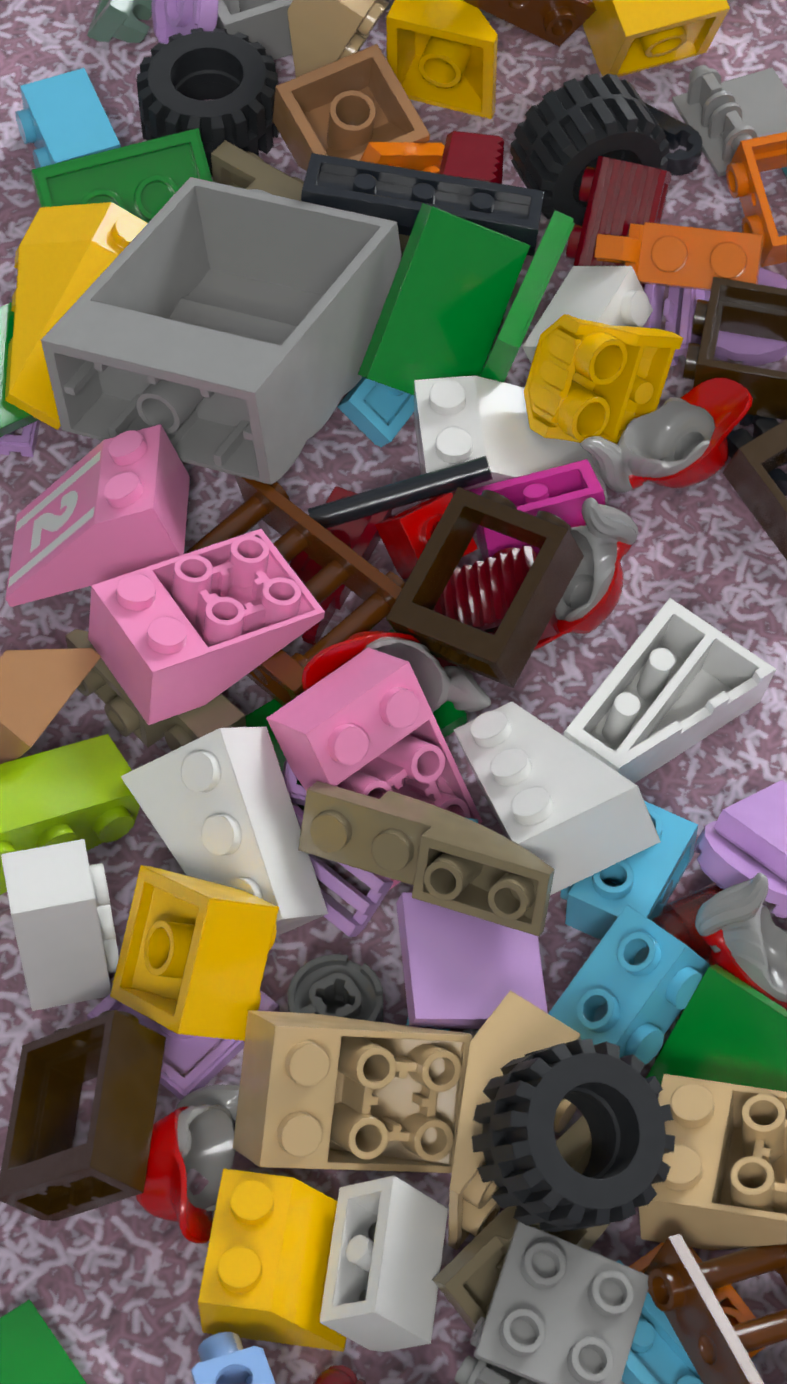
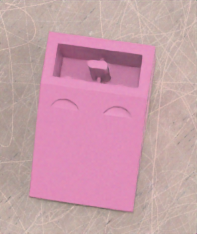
M258 529L91 585L88 640L97 653L102 656L101 658L149 726L208 704L324 619L325 611L264 531Z
M366 648L266 718L292 772L306 792L317 781L380 799L390 790L427 802L462 817L478 819V824L482 823V819L409 661ZM389 878L394 882L390 889H392L401 881Z

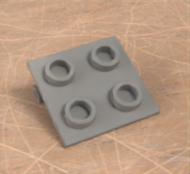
M700 65L694 68L689 75L688 92L672 97V102L684 122L699 132L702 138V151L718 177L726 175L727 165L730 164L741 141L787 132V89L773 67L721 82V76L716 69Z
M518 1221L486 1318H479L472 1333L470 1344L476 1347L473 1357L538 1384H620L647 1295L649 1275Z

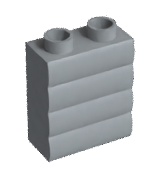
M190 177L41 339L61 429L103 441L116 437L125 431H137L161 424L182 462L272 485L290 469L301 453L306 441L313 437L329 420L341 397L352 390L363 377L358 375L402 258L397 222L280 197L259 189L248 190Z

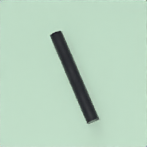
M486 456L308 508V514L321 526L328 529L456 491L458 487L466 488L493 480L488 459Z

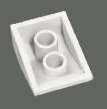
M475 375L414 380V425L421 475L486 456L493 480L462 488L469 491L470 489L588 459L604 491L605 502H607L605 483L596 469L592 455L581 447V443L544 438L530 429L524 387Z

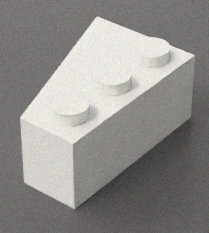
M669 598L567 727L563 736L631 782L636 783L758 704L776 668Z
M513 701L493 711L485 712L474 720L454 729L472 772L506 838L535 854L555 869L550 895L661 842L639 787Z
M267 727L218 728L120 776L187 876L244 890L278 906L276 935L286 933L328 914L309 853L298 850L301 829Z
M84 839L1 854L11 917L32 1011L107 997L111 993L108 974L116 972L119 954L103 863L89 865Z

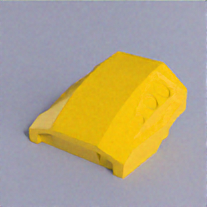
M564 314L541 333L524 388L530 429L544 438L581 443L586 438L600 436L618 444L622 433L633 419L657 410L675 349L681 348L683 337L674 332L656 328L608 325L581 320Z

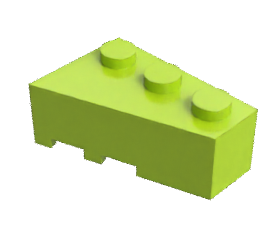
M108 734L0 764V895L7 892L1 854L81 839L85 840L86 850L88 851L102 843H109L120 839L134 827L140 805L120 777L132 771V769Z

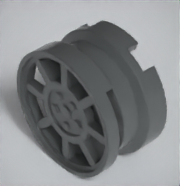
M331 954L317 957L303 965L290 982L287 995L289 1012L321 1014L383 1022L384 1020L383 989L378 976L366 963L361 966L355 962L348 961L347 955Z

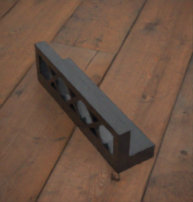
M311 153L302 188L301 201L396 221L399 234L408 236L411 235L422 203L526 243L530 245L527 255L534 256L545 191Z

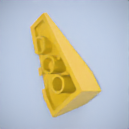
M112 202L39 208L15 252L14 268H17L18 271L16 290L12 295L11 311L15 313L13 337L8 347L5 401L59 430L61 424L41 339L148 224L147 222Z

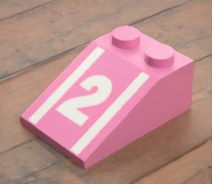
M161 424L137 431H125L116 437L103 440L17 514L5 597L10 607L89 587L184 554L190 476Z

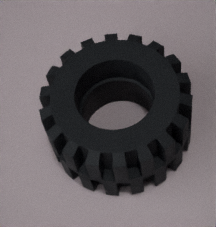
M203 28L191 29V34L183 36L177 33L168 37L169 43H158L151 49V57H144L140 64V73L137 74V91L143 140L146 139L148 141L198 128L211 177H213L211 153L225 140L246 152H252L258 156L259 150L268 154L273 148V137L278 138L279 131L273 122L278 73L276 72V64L272 56H266V48L259 42L249 43V36L240 32L234 35L227 34V29L215 28L213 32H203Z
M598 73L588 74L580 81H577L575 78L564 82L563 87L556 91L552 89L542 96L543 100L538 105H532L525 113L527 119L517 125L514 132L516 140L510 145V153L513 157L511 162L526 188L545 191L541 211L543 215L550 220L556 210L574 218L572 223L583 225L588 204L579 200L582 178L587 166L596 168L598 156L665 170L668 163L666 155L670 152L669 143L665 138L666 134L632 84L626 79L620 80L617 75L606 74L600 78Z
M578 1039L527 1053L524 1057L511 1060L501 1068L502 1076L489 1080L483 1092L491 1101L476 1105L473 1121L482 1124L483 1127L482 1134L472 1136L473 1152L483 1151L486 1165L477 1168L482 1182L494 1181L498 1187L491 1197L501 1208L517 1206L514 1219L525 1225L540 1223V1230L550 1232L585 1229L623 1221L636 1214V1207L648 1205L657 1195L651 1184L665 1182L671 1168L662 1159L663 1154L674 1152L675 1136L665 1133L664 1123L673 1120L670 1104L660 1106L656 1094L662 1091L663 1088L655 1076L643 1078L640 1073L644 1063L634 1054L619 1058L620 1046L607 1041L594 1045L592 1039ZM563 1098L579 1109L586 1119L591 1133V1156L582 1175L566 1163L555 1141L554 1120L557 1108Z

